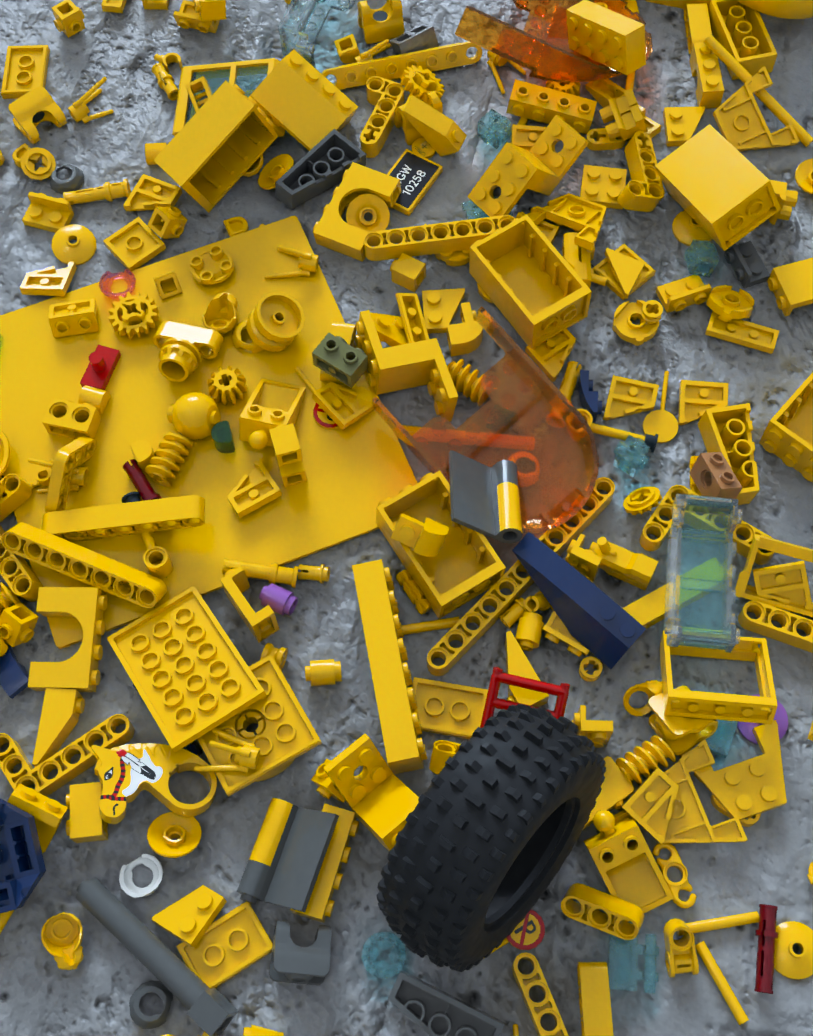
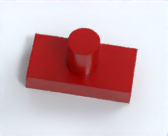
M98 345L95 352L89 355L90 363L81 379V386L87 385L105 390L120 359V351Z

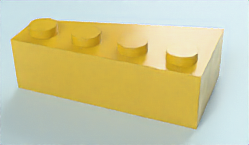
M750 403L706 409L697 424L707 452H722L743 487L732 506L750 504L759 492L757 462L754 461L755 443L752 442L751 433L753 425L749 415L751 411Z

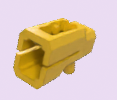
M578 232L563 234V258L589 288L591 287V282L605 286L608 278L594 274V270L591 268L595 246L591 251L575 245L574 240Z
M605 537L598 538L597 543L592 542L589 548L602 558L599 568L613 577L646 591L659 561L642 553L629 551L607 541Z

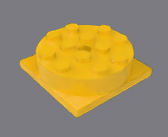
M272 654L249 666L264 689L266 696L215 727L243 741L256 744L255 747L260 748L256 769L249 768L248 773L241 771H214L228 797L254 782L267 780L280 774L297 757L322 744ZM252 723L258 724V728L255 730L257 735L254 732H247V726ZM212 730L197 739L211 765H239L238 762H234L235 753L209 745V742L215 741L236 748L240 745L213 733Z

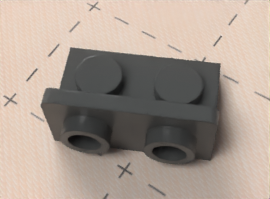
M751 241L739 245L735 243L725 251V259L728 264H731L735 278L741 282L743 288L768 281L770 274Z

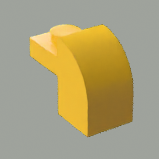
M470 302L461 303L460 316L462 323L447 325V341L451 357L469 354L475 351L482 342L483 320H477L476 311L471 310Z
M401 513L391 538L414 548V553L434 557L438 555L448 534L449 527L427 517L423 523Z

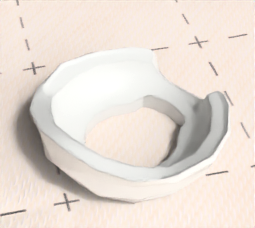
M142 854L141 857L133 860L131 863L123 865L119 875L121 889L127 895L134 898L151 895L158 889L162 881L163 869L161 862L155 856ZM141 864H144L153 872L152 882L144 888L137 887L133 882L132 870Z

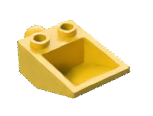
M261 378L239 416V440L249 442L250 446L256 450H261L266 446L273 447L269 429H273L280 424L288 425L292 423L295 427L306 387Z
M607 810L598 811L594 815L593 824L600 833L583 842L610 895L639 906L643 913L674 899L633 818L630 817L615 825V818L611 812Z

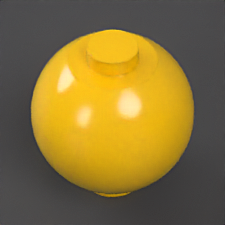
M199 392L183 395L175 404L170 405L167 412L168 421L173 423L176 430L182 436L194 440L203 439L211 435L221 421V414L214 400L208 395Z

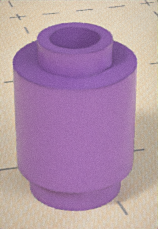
M271 583L269 586L265 585L259 595L262 606L266 607L269 605L274 612L281 615L286 614L290 616L298 603V598L294 596L293 592L274 583Z

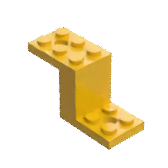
M555 115L529 151L506 142L467 197L489 217L508 215L527 189L549 196L589 144V141L561 117ZM562 141L563 149L556 153L555 145L557 142ZM496 187H500L501 195L495 199L493 191Z
M361 311L359 321L356 322L357 335H354L356 348L362 349L368 356L367 379L369 386L374 388L375 394L379 395L427 385L429 395H433L435 400L434 408L436 414L440 415L443 423L452 421L458 394L437 338L382 348L370 311Z
M363 734L324 766L323 769L349 807L355 812L359 821L390 851L397 842L395 840L397 834L403 830L407 823L406 818L408 814L413 812L419 803V797L393 774L370 737ZM363 766L362 772L354 776L356 768Z

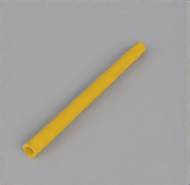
M712 34L704 40L703 43L743 83L753 77ZM766 89L754 94L785 126L792 124L799 141L805 147L813 142V137Z

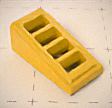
M204 76L185 84L195 112L200 109L199 106L203 105L213 95L211 88ZM205 89L204 92H202V93H200V94H198V95H195V93H198V92H200V91H202V90ZM207 96V98H205V99H203V100H201V101H199V102L197 101L198 99Z

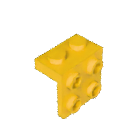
M19 784L7 802L34 816L41 850L44 853L68 807L36 792L32 788Z

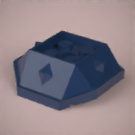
M0 798V913H4L24 906L46 872L34 816Z

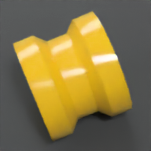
M267 643L262 651L260 660L272 654L282 671L287 659L288 649L284 647L276 648L272 643Z

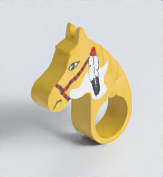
M158 743L127 744L112 749L97 745L91 746L92 754L97 760L94 772L99 777V781L103 786L99 801V812L101 818L109 824H118L124 819L126 804L132 802L142 790L150 792L169 810L183 817L200 815L213 803L217 787L215 772L195 771V766L209 764L198 755L186 749H180L174 753L170 745ZM184 771L200 773L208 781L210 792L198 803H181L169 791L170 777L176 772L178 774Z

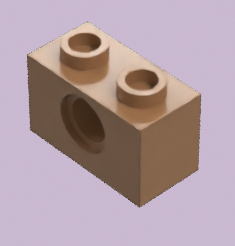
M722 452L700 453L689 473L709 509L730 508L743 488Z

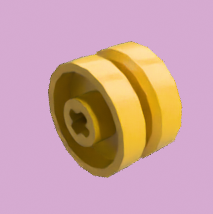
M270 292L259 300L249 314L246 324L248 334L252 341L262 349L270 352L284 350L288 348L303 329L305 323L304 310L291 295L283 292Z

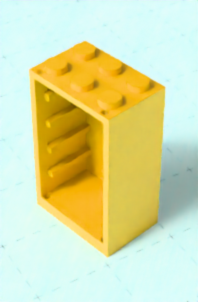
M226 80L153 160L208 213L278 137V134L274 131L275 125L267 118L265 112L259 108L258 103L250 96L244 95L245 92L237 84L232 86Z
M710 124L655 165L668 194L723 251L781 210L770 180Z
M527 214L521 218L514 219L509 225L501 229H496L491 235L482 240L475 241L470 246L469 273L530 349L539 346L588 316L592 291Z
M813 372L769 421L759 442L767 452L775 454L782 459L785 465L793 467L810 482H813Z
M440 470L434 474L430 472L424 475L419 483L414 486L411 484L407 485L395 497H387L378 503L376 507L377 526L405 569L412 576L411 578L423 592L424 598H427L431 604V608L438 619L443 618L489 590L504 575L506 567L486 537L479 532L451 521L450 484ZM401 513L423 523L427 517L449 527L448 534L437 556L428 557L414 553V548L391 538Z

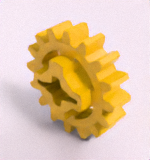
M411 65V67L407 66L400 77L402 80L400 84L405 86L404 91L410 92L409 96L413 95L423 100L425 94L435 91L441 99L445 92L443 90L444 85L440 84L441 79L435 78L436 74L427 68L423 70L421 66H418V68L414 65Z
M136 291L134 296H131L130 292H127V297L125 298L121 295L118 296L120 301H113L112 305L114 308L108 310L110 313L108 318L114 331H119L121 337L127 333L129 339H132L133 334H136L138 338H141L142 332L147 335L150 334L148 329H155L156 325L154 322L159 321V310L154 299H149L146 293L141 297L139 291Z

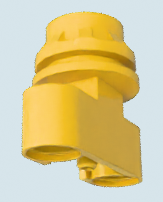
M169 321L162 322L153 338L154 345L161 349L159 353V371L171 381H184L189 375L194 373L201 362V358L214 359L217 356L223 343L222 335L215 330Z

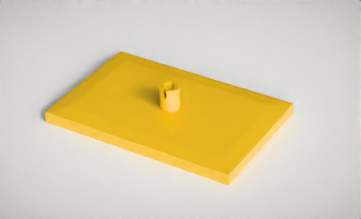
M194 585L107 637L108 642L174 753L266 696L264 689Z

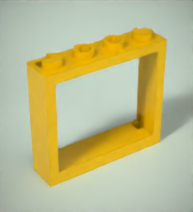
M663 630L659 652L664 715L762 724L773 723L778 705L765 638ZM670 655L752 661L755 663L760 696L673 689Z

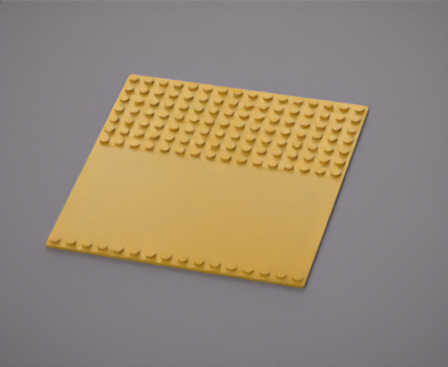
M290 216L66 293L65 296H56L0 315V430L6 435L11 446L10 462L3 474V478L8 474L14 473L30 484L36 479L35 475L39 469H46L48 472L46 477H51L52 468L29 463L28 459L32 458L50 462V459H54L59 449L76 440L47 432L42 421L51 399L61 400L66 398L74 403H78L79 395L83 388L80 382L90 363L89 355L95 352L98 345L119 350L121 353L120 359L105 389L110 392L111 396L103 414L100 415L102 420L94 438L96 440V449L89 460L79 465L88 467L89 477L87 485L80 486L79 491L69 490L64 510L120 504L124 495L130 492H138L123 469V465L127 461L132 466L130 460L135 459L129 446L130 443L136 440H145L150 443L155 452L159 449L160 442L164 441L163 437L166 433L181 435L173 423L168 421V408L170 405L175 404L180 397L188 393L199 392L211 397L208 393L207 379H211V372H219V366L223 370H226L228 365L232 367V370L238 368L246 378L247 392L243 393V400L236 399L235 405L231 401L226 406L222 404V401L216 403L221 414V421L215 431L203 439L194 440L186 438L193 443V448L185 447L189 455H180L185 462L183 464L176 463L180 468L179 472L171 471L176 477L174 480L166 479L171 484L170 487L161 486L153 481L146 472L144 473L154 491L160 494L161 498L199 495L205 498V523L197 527L151 532L156 546L166 549L173 565L171 573L161 579L166 584L167 592L152 608L141 607L105 592L108 598V606L103 614L105 632L137 620L193 585L201 596L223 588L220 581L224 576L222 568L229 567L223 566L224 558L271 566V563H278L279 566L377 530L379 529L376 524V507L378 503L387 497H395L407 485L411 484L414 486L417 484V480L379 396L375 394L374 388L368 384L367 370L352 388L346 384L338 385L344 389L357 392V397L366 401L375 400L378 403L376 409L344 430L340 427L335 429L324 428L314 419L313 409L316 402L312 398L313 393L295 369L299 367L316 390L328 384L329 382L320 381V369L313 365L312 352L330 332L333 321L345 323L319 264L317 272H310V277L264 278L267 274L302 271V268H298L299 257L277 251L278 245L314 254L297 216ZM213 245H220L222 250L232 255L234 260L233 272L226 280L215 285L199 283L193 278L190 271L191 257L198 255ZM175 271L182 293L161 300L153 278ZM136 291H139L141 297L146 293L149 299H154L159 310V321L154 322L156 328H149L150 334L148 335L142 332L141 338L133 334L132 339H129L127 333L121 337L119 331H114L108 318L110 316L108 310L114 308L112 302H119L118 296L120 295L124 298L127 297V292L134 296ZM226 292L237 298V321L233 329L240 322L247 321L249 314L259 300L270 292H283L291 295L304 310V327L288 348L284 350L270 352L264 349L259 353H252V351L241 347L236 348L232 341V329L225 334H221L223 343L217 356L214 359L201 358V362L194 373L189 375L184 381H171L159 371V353L161 349L154 345L153 338L160 324L169 321L207 329L203 324L202 315L210 300L220 293ZM95 298L99 331L54 338L48 320L50 305ZM245 327L241 331L242 341L252 343L253 341L248 334L247 327ZM261 378L306 387L294 427L301 448L302 461L307 477L306 482L284 487L274 448L266 446L261 450H256L250 446L249 442L239 440V416ZM260 459L281 490L282 496L239 518L229 503L227 496L233 488L239 485L241 478L245 474L249 475L255 467L254 462ZM39 485L32 489L29 499L14 511L17 523H26L42 530L43 514L46 513L45 505L48 493L37 494L36 491L37 489L48 487ZM141 533L70 541L149 574L143 561V555L147 548ZM29 560L33 572L43 587H93ZM158 560L153 565H158L163 560ZM47 617L57 648L63 649L83 640V629L77 618Z

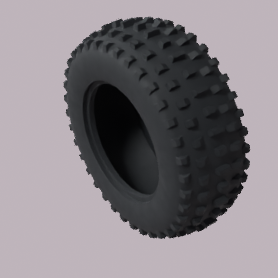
M523 704L511 705L507 710H500L496 717L491 716L487 719L484 727H478L468 741H463L459 746L458 752L453 757L448 758L442 771L431 780L432 784L425 793L421 794L418 799L419 803L414 811L408 814L406 818L407 823L403 830L397 834L395 838L397 842L387 855L389 861L382 868L381 875L383 878L377 887L379 890L377 894L378 906L384 916H386L388 926L393 932L402 935L400 940L406 944L405 947L411 952L419 955L421 958L428 955L430 961L439 967L449 966L451 970L458 972L470 970L473 965L477 966L483 958H487L495 947L498 948L503 940L525 918L526 914L550 885L579 839L585 824L588 822L589 815L597 803L595 800L602 790L600 786L605 779V760L601 754L595 752L594 743L589 738L577 735L579 730L576 724L563 716L557 719L549 711L540 707L537 709Z

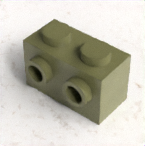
M328 333L312 352L313 365L351 388L368 369V356L362 349L352 347L342 337L334 336L331 333Z

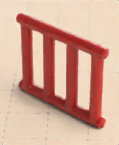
M498 667L493 668L480 728L484 727L487 719L491 716L493 717L495 708L507 710L511 705L522 704L497 698L500 683L557 696L554 711H547L557 719L560 716L564 717L570 684L561 683L559 686L503 673V669Z

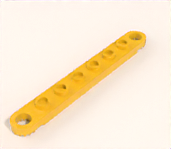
M467 41L327 68L321 74L325 77L329 74L336 77L334 85L341 90L366 85L367 80L374 76L388 80L400 78L406 67H411V65H414L416 68L421 66L423 70L427 68L433 72L474 64L480 60L482 48L477 42ZM475 47L477 50L475 56L468 58L466 56L467 49Z

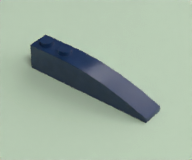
M530 532L512 550L570 634L608 668L612 669L645 632L646 628Z

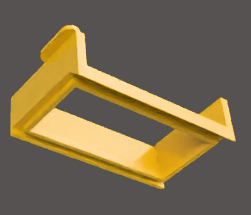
M754 534L744 570L740 572L735 586V596L813 617V610H806L804 607L790 603L789 605L781 603L776 599L759 597L756 593V587L748 585L758 548L812 563L813 549Z

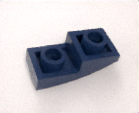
M580 370L578 377L580 403L582 409L590 412L593 418L592 423H595L597 415L602 413V401H598V391H593V380H589V370Z
M7 644V652L0 657V685L7 695L13 699L28 687L29 675L25 667L18 662L11 646Z

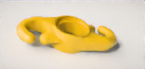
M657 843L652 852L654 856H658L663 848L670 851L668 859L665 860L659 857L656 862L660 866L661 873L674 897L672 901L680 908L687 909L692 907L697 898L695 894L692 893L688 901L679 899L678 894L681 890L691 892L693 888L688 882V872L677 849L670 843ZM670 867H676L681 871L682 879L679 882H672L668 879L667 870Z

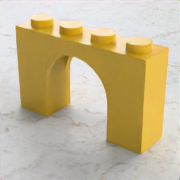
M352 162L350 168L345 170L341 184L334 189L332 200L324 207L320 221H317L313 227L316 244L363 262L366 257L364 237L369 232L343 221V212L354 198L362 194L377 195L385 201L388 208L392 209L402 192L400 179Z
M39 587L36 612L44 617L77 618L83 629V640L79 650L65 661L30 662L28 688L35 691H45L46 688L76 689L78 692H96V685H99L101 679L98 665L99 660L103 656V647L100 645L101 635L105 633L103 614L108 606V598L105 592L98 587Z

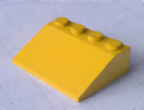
M294 49L276 65L250 95L265 113L309 151L333 129L340 132L350 122L358 109V106Z

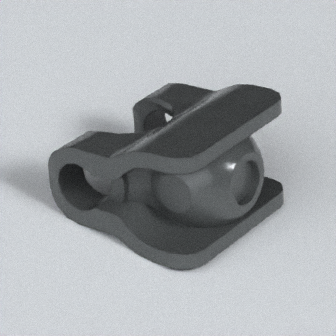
M277 921L273 934L270 978L275 982L321 985L330 970L331 927L319 925L314 943L309 947H300L293 943L290 937L289 922Z

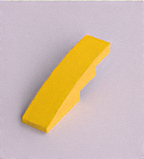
M602 74L585 85L589 93L603 108L610 105L608 99L613 98L616 100L625 96L624 91L626 90ZM638 104L648 130L646 133L652 139L661 132V125L645 116L646 109Z

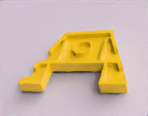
M765 66L713 112L714 119L722 136L738 151L793 146L800 142L792 124L773 133H770L753 96V94L769 88L773 84Z
M568 193L548 201L545 207L535 206L531 208V212L527 213V215L536 226L544 219H548L556 225L572 228L575 232H578L575 236L574 244L592 251L602 227L607 207ZM520 212L517 214V218H521L526 214Z
M776 720L772 724H763L754 727L752 730L763 753L762 755L717 771H713L711 765L694 771V776L707 787L712 796L715 797L731 818L738 816L739 820H743L787 803ZM691 750L687 751L686 753H684V754H682V755H679V757L682 758L685 754H688Z
M706 740L701 741L693 750L685 754L677 763L664 772L679 788L663 843H731L748 841L738 816L713 826L708 821L689 774L715 764Z

